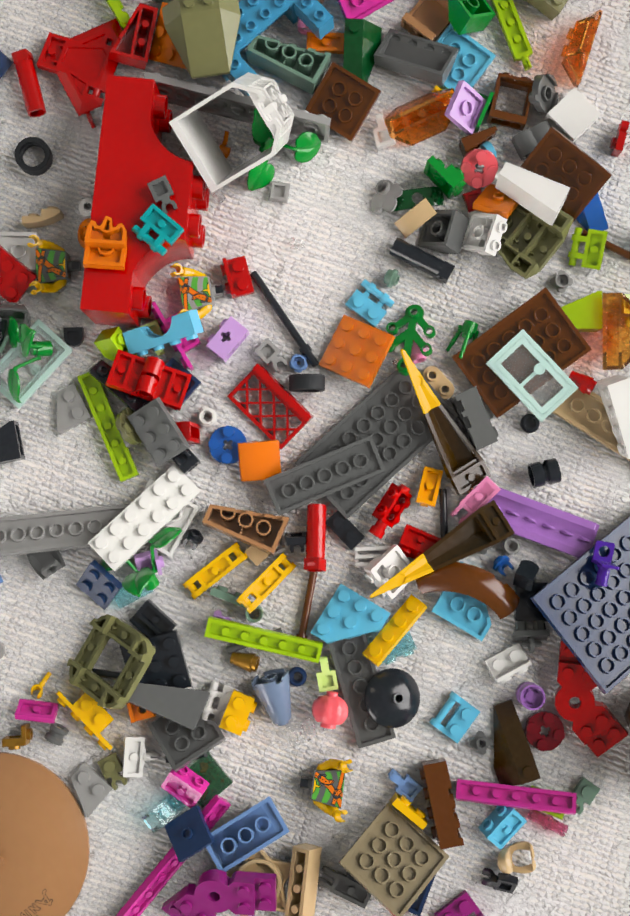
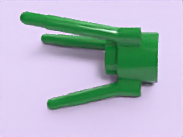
M464 320L463 325H459L446 351H450L461 334L464 341L459 358L462 359L468 340L473 337L474 341L478 337V324L470 320Z

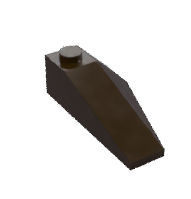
M512 699L493 705V768L498 783L523 785L540 779L541 777Z

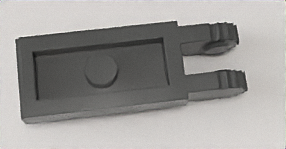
M323 866L321 870L333 877L334 880L331 883L319 877L318 884L365 909L371 894L364 887L347 878V875Z

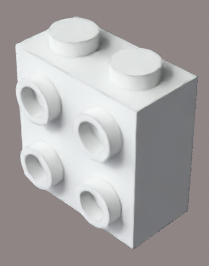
M574 87L547 113L544 121L547 120L550 127L553 126L574 143L598 120L601 113L597 106L591 104L585 95Z

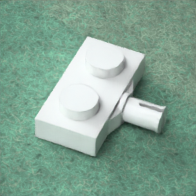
M125 736L123 777H143L145 762L158 760L157 752L146 753L144 736Z

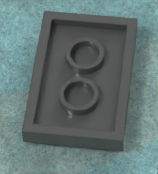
M160 397L127 417L158 467L190 447Z

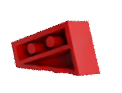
M139 3L128 24L110 50L108 60L145 70L158 8Z

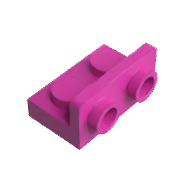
M185 766L176 773L172 769L160 787L189 808H192L197 804L210 783Z

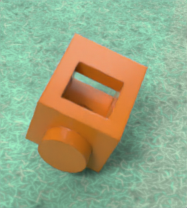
M129 702L127 703L131 723L156 716V714L147 710L145 713L140 712V707Z

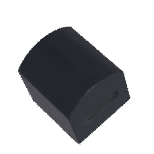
M522 560L515 573L513 585L531 592L537 579L539 566L532 561Z

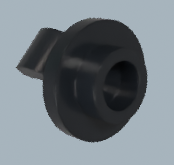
M196 529L187 530L183 545H186L188 541L192 542V550L194 551L204 539L201 532Z

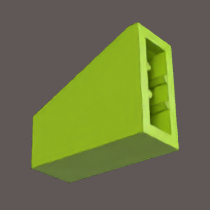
M597 291L561 307L579 332H598L602 329V291Z

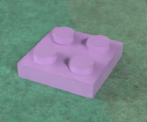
M460 80L444 115L464 133L471 135L475 130L486 100L467 82Z

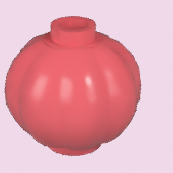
M327 691L325 695L315 699L312 705V714L314 719L320 722V727L336 729V725L343 724L347 719L348 706L338 696V692Z

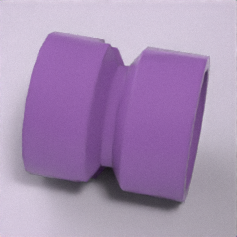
M523 682L516 689V699L525 708L538 710L544 705L546 700L545 692L535 683Z

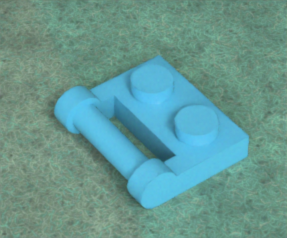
M451 691L449 699L436 717H432L429 723L458 744L480 711ZM455 702H458L460 705L445 726L441 724Z

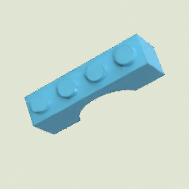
M196 309L172 316L171 326L163 336L155 334L148 326L139 327L122 334L128 352L131 354L137 353V356L149 354L148 350L152 348L155 352L164 349V345L168 343L170 346L180 344V339L186 338L187 341L198 338L197 334L204 332Z

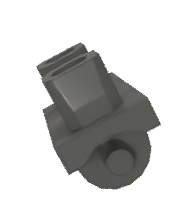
M543 620L534 621L533 630H527L526 621H516L512 641H522V647H528L529 652L534 653L535 647H542L541 641H547L548 636H550V630H546Z

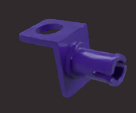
M600 540L595 542L591 562L598 566L594 583L596 585L607 587L610 570H619L620 568L611 563L615 548L614 543ZM602 546H607L609 549L605 557L599 555V549Z

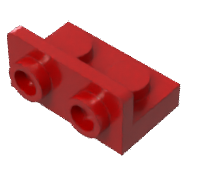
M245 256L229 260L223 258V264L220 265L222 275L227 276L228 282L225 283L227 294H231L233 299L253 294L254 289Z
M406 524L398 546L406 557L416 559L438 542L440 538Z

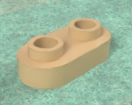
M430 366L423 371L422 376L444 400L452 397L454 386L437 367ZM433 372L436 377L431 379L429 373ZM444 386L447 387V388H448V392H447V393H443V392H442V387H444Z

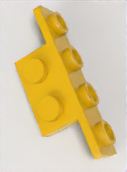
M58 691L56 694L59 697L56 700L64 708L68 706L72 710L70 715L77 722L81 720L85 724L83 728L90 736L95 734L98 737L97 743L104 750L107 748L111 750L113 746L100 733L114 718L103 707L98 706V702L86 693L72 704L61 691Z

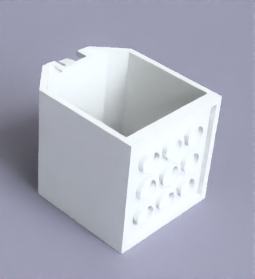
M248 72L177 116L169 124L208 188L213 193L275 156L289 140L295 114L291 107L285 103L288 98L285 93H280L274 79ZM232 87L248 92L262 119L274 136L272 147L232 170L197 111L198 108Z

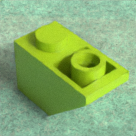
M119 326L102 330L94 341V344L103 356L114 361L118 349L128 352L122 334L123 331Z

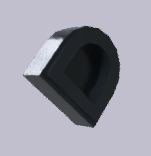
M83 327L63 328L64 340L69 346L78 347L83 343Z

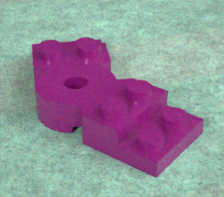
M218 869L207 870L199 876L197 885L189 883L165 901L162 910L169 916H216L217 913L228 909L234 914L255 916L256 910L276 912V874L235 871L232 877L229 878L225 871Z

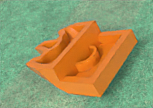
M105 216L100 226L96 224V221L91 220L86 229L84 239V268L124 270L127 255V231L124 225L119 223L116 227H112V218Z

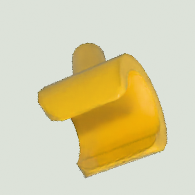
M50 672L46 673L39 684H35L31 688V695L35 690L40 691L37 699L43 695V687L52 675Z

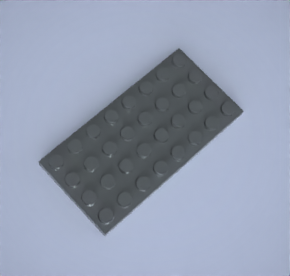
M405 363L401 365L402 368L406 367ZM398 370L393 372L295 462L297 466L358 440L372 436L386 472L325 496L346 519L433 441L410 376H403ZM426 381L453 421L458 418L459 415Z

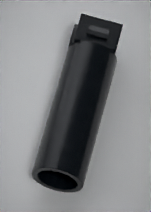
M398 237L389 252V255L429 274L445 284L455 267L449 262L443 261Z

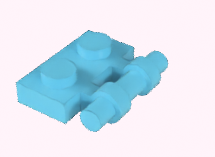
M364 279L361 286L366 289L365 292L362 293L357 289L345 305L371 326L376 327L387 313L382 309L383 305L386 304L391 308L395 302L389 298L390 296L387 293H382L377 289L373 282L369 283ZM370 294L379 299L377 304L368 298Z

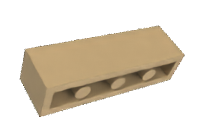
M308 843L293 846L285 916H314L322 847Z

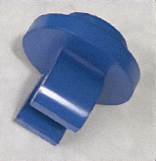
M507 555L498 556L493 562V569L499 571L504 577L507 576L504 568L509 566L513 570L514 566L509 562L510 558Z

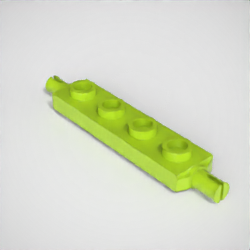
M491 0L514 62L522 61L525 71L531 69L529 57L532 56L533 51L513 0Z

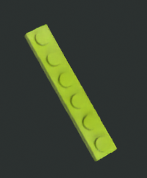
M89 372L78 376L77 378L120 482L138 476L139 472L129 448L126 447L119 430H117L116 417L102 384L91 376Z
M212 616L208 618L204 637L319 663L323 642Z

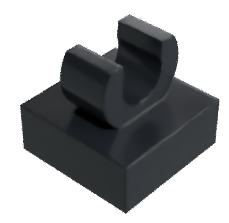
M306 532L287 533L286 544L290 545L291 553H294L295 545H299L301 552H304Z

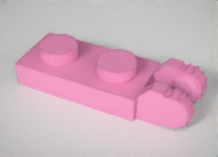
M486 476L459 502V505L450 515L452 517L456 516L464 508L468 513L458 522L460 524L476 510L486 505L501 489Z

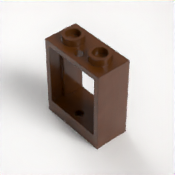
M507 72L499 73L495 82L494 95L491 100L486 123L523 131L531 104L529 93L532 91L534 81L528 77H515ZM500 86L527 92L522 115L495 110Z

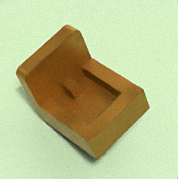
M25 723L21 726V735L4 737L2 739V747L16 750L20 749L21 746L29 744L33 738V729L30 728V723Z

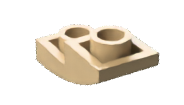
M425 198L394 224L406 239L435 216L437 212Z
M49 206L47 209H41V216L33 213L28 214V216H22V224L26 229L40 228L62 220L64 214L58 207Z

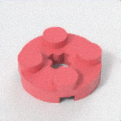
M473 149L466 153L460 165V170L464 174V181L476 189L491 184L495 180L498 170V161L495 155L486 149ZM483 164V172H475V165Z

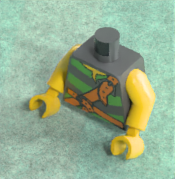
M30 235L28 237L35 241V244L27 243L28 247L38 246L36 248L37 281H33L29 285L35 286L37 290H32L30 292L32 295H36L39 291L41 293H56L65 287L68 282H71V272H81L80 260L70 261V255L61 246L44 239H39L37 235Z
M328 759L313 769V777L301 776L300 788L311 789L310 799L313 800V803L324 813L334 817L336 822H345L341 818V814H348L346 810H339L338 808H341L345 773L353 771V769L347 767V764L352 763L351 759L345 761Z

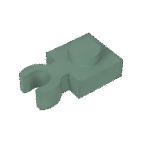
M583 776L572 791V793H577L576 804H578V809L576 813L579 815L584 810L583 804L587 803L590 805L600 791L599 787Z

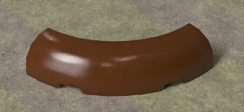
M455 562L415 579L421 594L448 591L468 595L486 604L500 619L514 612L520 601L519 596L507 583L503 584L495 578L494 574L466 563Z

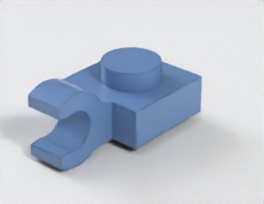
M393 768L388 773V778L397 784L395 791L401 796L404 795L410 802L423 789L422 785L408 774L403 778Z

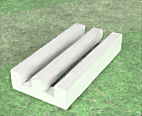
M391 546L355 547V567L367 566L370 563L359 562V559L375 558L376 556L381 557L383 555H359V551L388 550Z

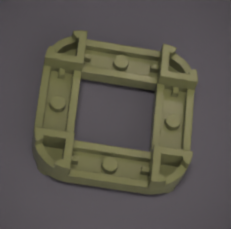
M106 614L98 619L94 618L90 622L93 628L75 660L69 658L67 666H70V679L68 681L71 685L79 687L98 702V706L121 710L131 698L155 654V647L152 646L147 637L126 622ZM110 638L126 648L128 653L131 654L113 686L92 671Z

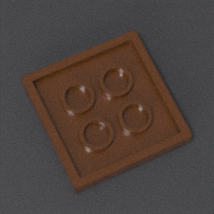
M332 62L305 110L312 114H323L331 118L330 129L352 142L380 96L381 91Z

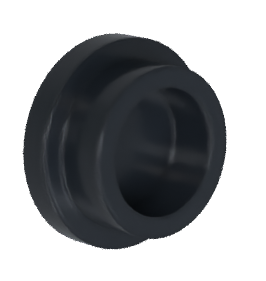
M526 414L520 421L521 429L526 433L535 432L540 425L539 419L533 414Z

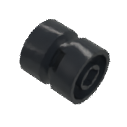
M556 458L544 460L543 464L540 462L528 464V474L533 488L545 486L546 482L550 485L561 482V471Z

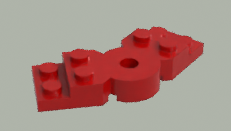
M561 639L557 682L561 686L557 688L555 693V706L558 713L564 719L572 722V730L598 758L629 734L603 702L595 701L592 690L597 685ZM577 697L580 699V702L573 704L569 700Z

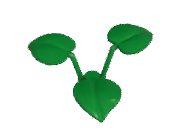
M254 108L252 136L254 143L260 147L259 151L262 153L273 146L274 138L257 108ZM305 131L297 137L296 147L287 144L283 147L295 151V160L304 163L316 156L321 146V140L315 133ZM268 160L249 170L247 177L248 190L253 191L263 188L273 180L275 169L272 164L268 163Z
M9 316L8 336H10V345L12 348H16L17 342L21 343V352L24 357H28L29 351L31 355L35 356L8 371L7 383L10 394L16 402L21 403L19 400L20 379L17 370L34 361L41 360L43 356H52L53 347L51 341H33L36 331L24 323L20 324L18 328L16 320Z
M162 528L149 540L151 544L152 569L144 567L138 571L129 560L126 561L135 572L127 575L122 581V586L128 593L140 597L144 588L150 591L159 585L155 575L158 571L155 565L154 548L159 549L169 544L183 531L181 528ZM102 559L100 565H102L107 571L112 570L108 566V564Z

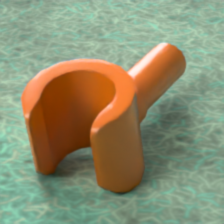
M225 131L223 142L219 146L225 158H228L231 152V148L227 147L229 131Z

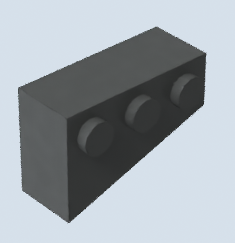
M476 386L455 395L450 400L455 412L459 415L458 418L465 429L471 445L476 451L498 441V432L494 426L492 427L490 415L483 405Z

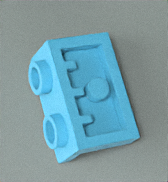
M497 805L478 828L488 840L501 850L527 820L513 807Z

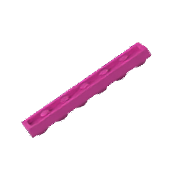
M457 779V801L571 815L576 814L577 793Z

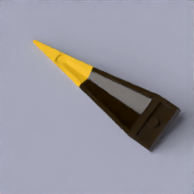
M401 349L400 352L446 476L449 478L456 494L461 495L478 485L486 476L490 477L491 475L482 457L442 406L406 351Z
M493 500L476 510L372 593L369 598L378 596L490 548L510 537L515 532Z

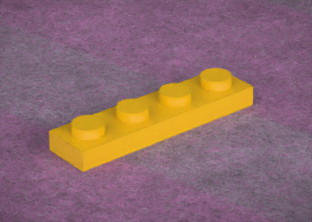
M411 594L363 651V656L379 667L424 613L427 606Z

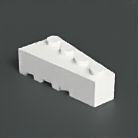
M614 375L597 381L596 385L611 423L612 432L618 442V452L623 457L630 459V378Z

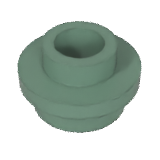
M389 269L384 277V283L387 284V287L391 288L393 285H397L400 278L398 270Z

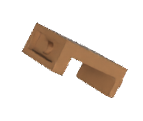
M419 0L410 13L406 12L402 17L401 27L412 35L436 41L450 24L448 0Z

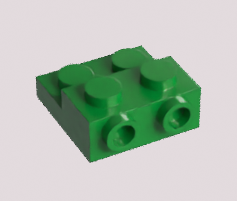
M432 155L426 162L424 174L442 190L448 199L453 195L457 197L464 190L463 187L466 184L463 172L452 164L445 169L444 163Z

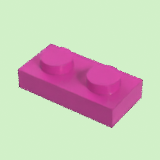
M20 699L15 712V719L54 724L59 704Z

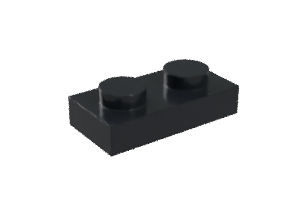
M338 510L326 521L329 528L350 550L365 538L349 519H346Z

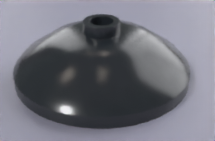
M388 668L379 671L370 679L366 686L364 696L366 710L370 717L381 726L398 728L406 725L414 718L420 705V692L417 683L410 674L401 669ZM397 695L400 697L398 702L395 700Z

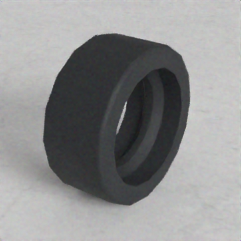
M28 137L18 143L15 149V160L25 173L39 176L50 169L53 163V154L44 140L38 137ZM38 146L42 148L45 154L43 162L34 167L26 165L23 160L25 151L30 147Z
M322 374L289 375V391H325V376Z

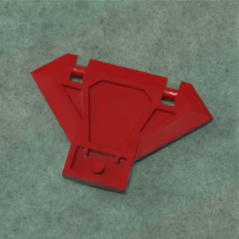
M116 18L72 38L49 32L36 64L38 69L57 74L78 116L101 107L104 99L99 97L100 93L106 92L107 75H114L118 62L108 60L109 53L123 32Z

